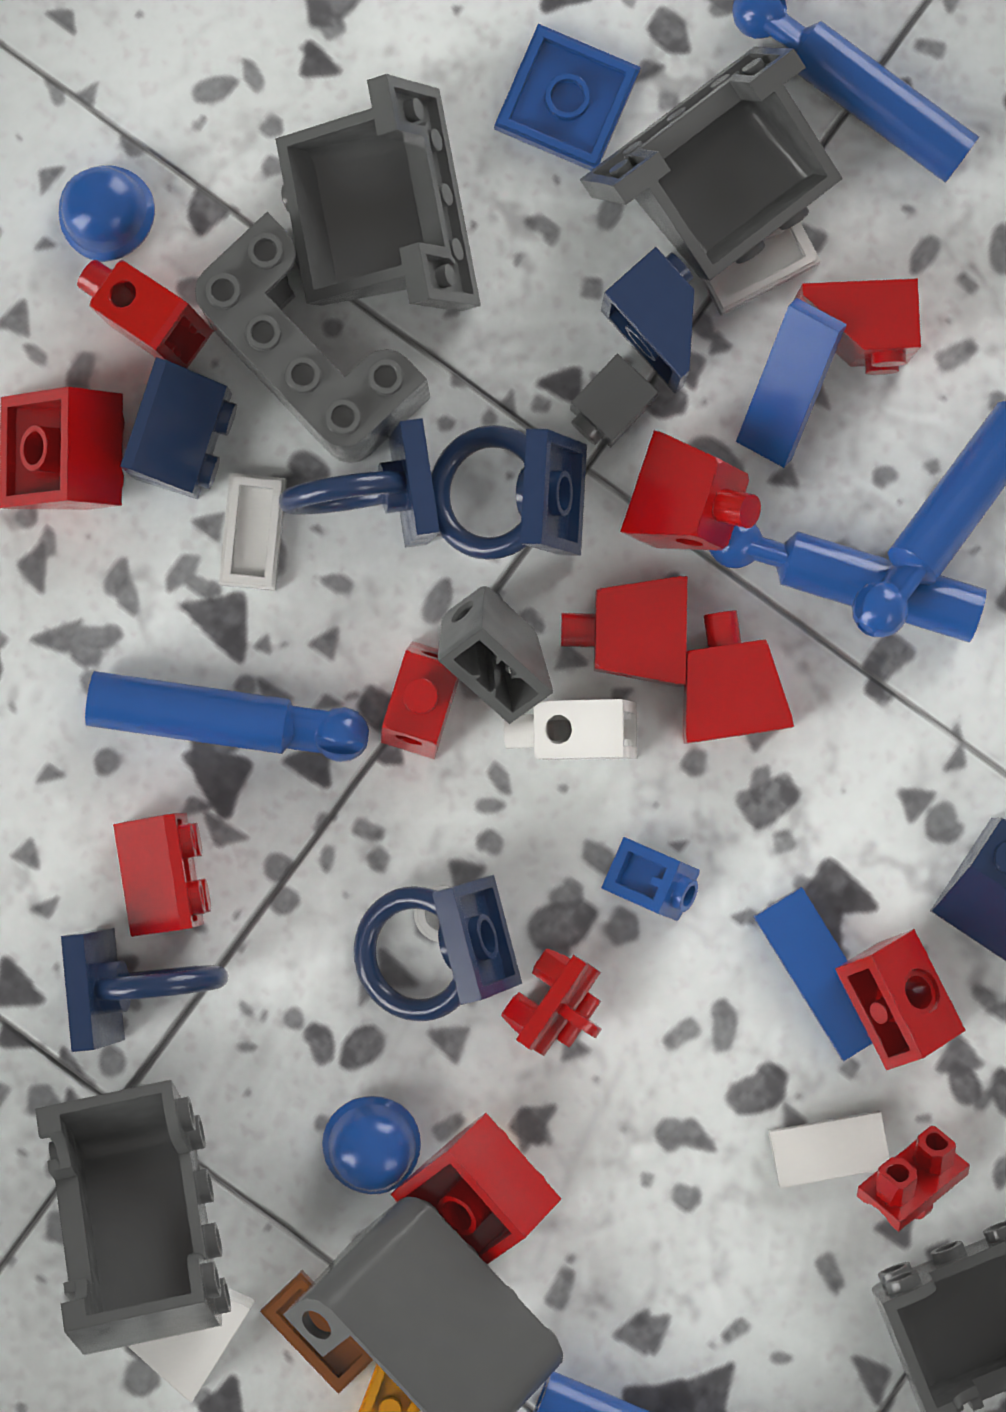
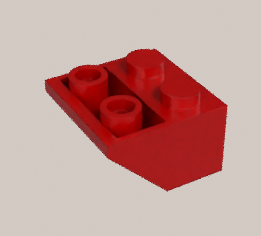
M172 813L113 824L130 936L183 930L203 925V914L211 912V901L207 880H197L194 857L202 856L198 824L188 823L187 813Z

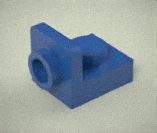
M623 837L601 888L659 915L678 921L682 913L692 906L697 896V878L700 870Z

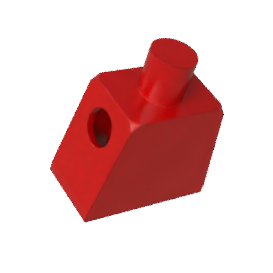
M93 260L83 269L79 276L78 288L92 297L89 307L108 325L155 358L158 357L188 369L214 332L189 303L123 260L119 261L112 270L100 261Z
M654 430L620 532L654 548L723 550L728 546L734 526L751 528L756 524L761 512V503L758 496L745 493L749 483V477L746 472L665 433Z
M677 576L596 589L595 613H561V647H594V671L683 687L686 684L688 576Z
M737 610L703 615L708 648L686 652V684L684 685L683 697L684 744L794 727L793 717L766 639L742 643Z
M412 641L405 651L381 730V743L435 759L459 679L438 661L439 649Z

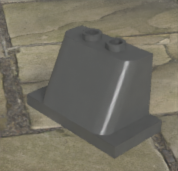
M753 47L583 176L580 181L590 196L595 199L624 205L635 199L699 278L711 281L735 261L737 264H741L759 254L765 247L763 240L778 228L786 230L802 221L809 213L807 206L843 178L784 86L786 82L806 68L795 49Z
M384 74L367 80L372 108L275 138L284 183L281 188L283 204L290 214L296 252L295 262L300 268L306 304L323 306L407 290L409 304L455 311H465L481 306L439 88Z

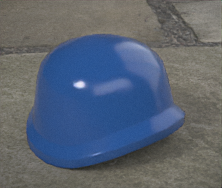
M97 166L79 172L67 182L59 200V222L66 240L79 254L91 260H98L100 262L114 261L132 253L144 242L154 222L155 203L150 189L139 176L117 166Z
M366 1096L353 1099L335 1111L326 1124L322 1147L329 1170L343 1185L360 1193L382 1194L397 1188L413 1172L420 1155L421 1139L418 1125L405 1107L385 1097Z

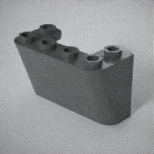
M417 1197L400 1199L361 1231L283 1314L322 1357L351 1336L422 1412H517L563 1362V1351L556 1335L541 1323L518 1298L515 1291L492 1271L479 1257L477 1251L460 1237L430 1202ZM309 1311H314L324 1317L330 1326L331 1332L319 1329L312 1322Z

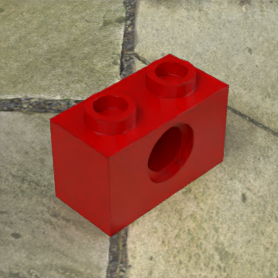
M915 929L878 942L835 968L886 1071L923 1059L966 1031Z

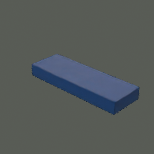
M798 298L788 306L736 439L737 443L785 468L794 456L847 324Z
M802 887L797 888L755 914L753 918L841 1060L845 1061L873 1044L835 968L848 960Z

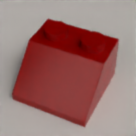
M918 278L802 283L794 300L798 298L847 324L835 353L850 367L865 366V374L898 373L899 366L907 364L921 348Z
M68 386L1 397L0 508L88 510L122 506L124 474L120 466L122 463L123 431L125 427L123 393Z
M487 1113L483 1114L452 1138L390 1194L396 1202L405 1197H417L430 1202L460 1237L477 1251L479 1257L486 1264H489L525 1239L562 1199L547 1183L544 1176L533 1167L512 1143L507 1134L498 1127Z

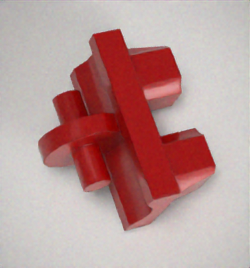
M547 948L535 963L532 974L551 987L548 993L538 1005L524 994L518 992L512 997L501 1016L519 1033L516 1038L519 1043L545 1056L556 1039L570 1048L581 1031L597 1038L602 1028L591 1021L590 1018L601 1003V1000L588 991L601 972L575 955L569 958Z
M930 1126L918 1135L917 1139L897 1156L888 1159L878 1167L877 1172L860 1184L857 1190V1197L864 1203L877 1208L886 1217L890 1225L899 1232L914 1219L919 1220L927 1216L933 1209V1203L969 1174L970 1164L955 1153L956 1144L951 1138L936 1126Z

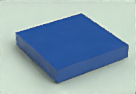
M538 24L495 122L494 130L591 171L601 164L641 67Z

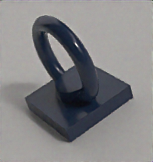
M423 418L404 420L398 423L388 437L392 461L379 463L378 472L335 476L295 485L281 493L279 497L280 508L289 514H322L383 504L386 514L400 512L405 548L427 545L440 532Z
M499 425L477 427L461 434L442 451L431 472L440 535L457 551L477 559L491 560L504 558L523 550L527 546L558 555L581 556L587 444L549 429H526V434L511 427ZM485 448L508 450L518 456L524 463V468L521 469L516 483V504L521 516V522L511 531L496 537H482L467 531L456 519L450 500L452 480L459 466L470 455Z
M494 875L468 881L439 891L418 886L392 890L377 899L368 908L355 934L354 962L363 988L379 1007L405 1020H435L450 1014L460 1005L481 1001L522 984ZM422 909L433 913L439 919V947L445 963L452 970L453 979L442 992L433 997L414 999L400 994L387 983L379 969L376 958V945L379 933L387 920L401 911Z
M115 928L91 930L61 936L71 1052L96 1050L124 1041L123 1012L128 1011L130 1002L133 999L210 991L222 988L228 981V972L224 967L218 965L177 967L129 973L125 962L122 960L118 961Z

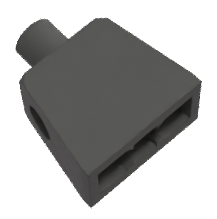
M482 586L447 611L442 617L438 661L506 722L511 724L553 693V687L535 630L503 601L499 593L487 586Z

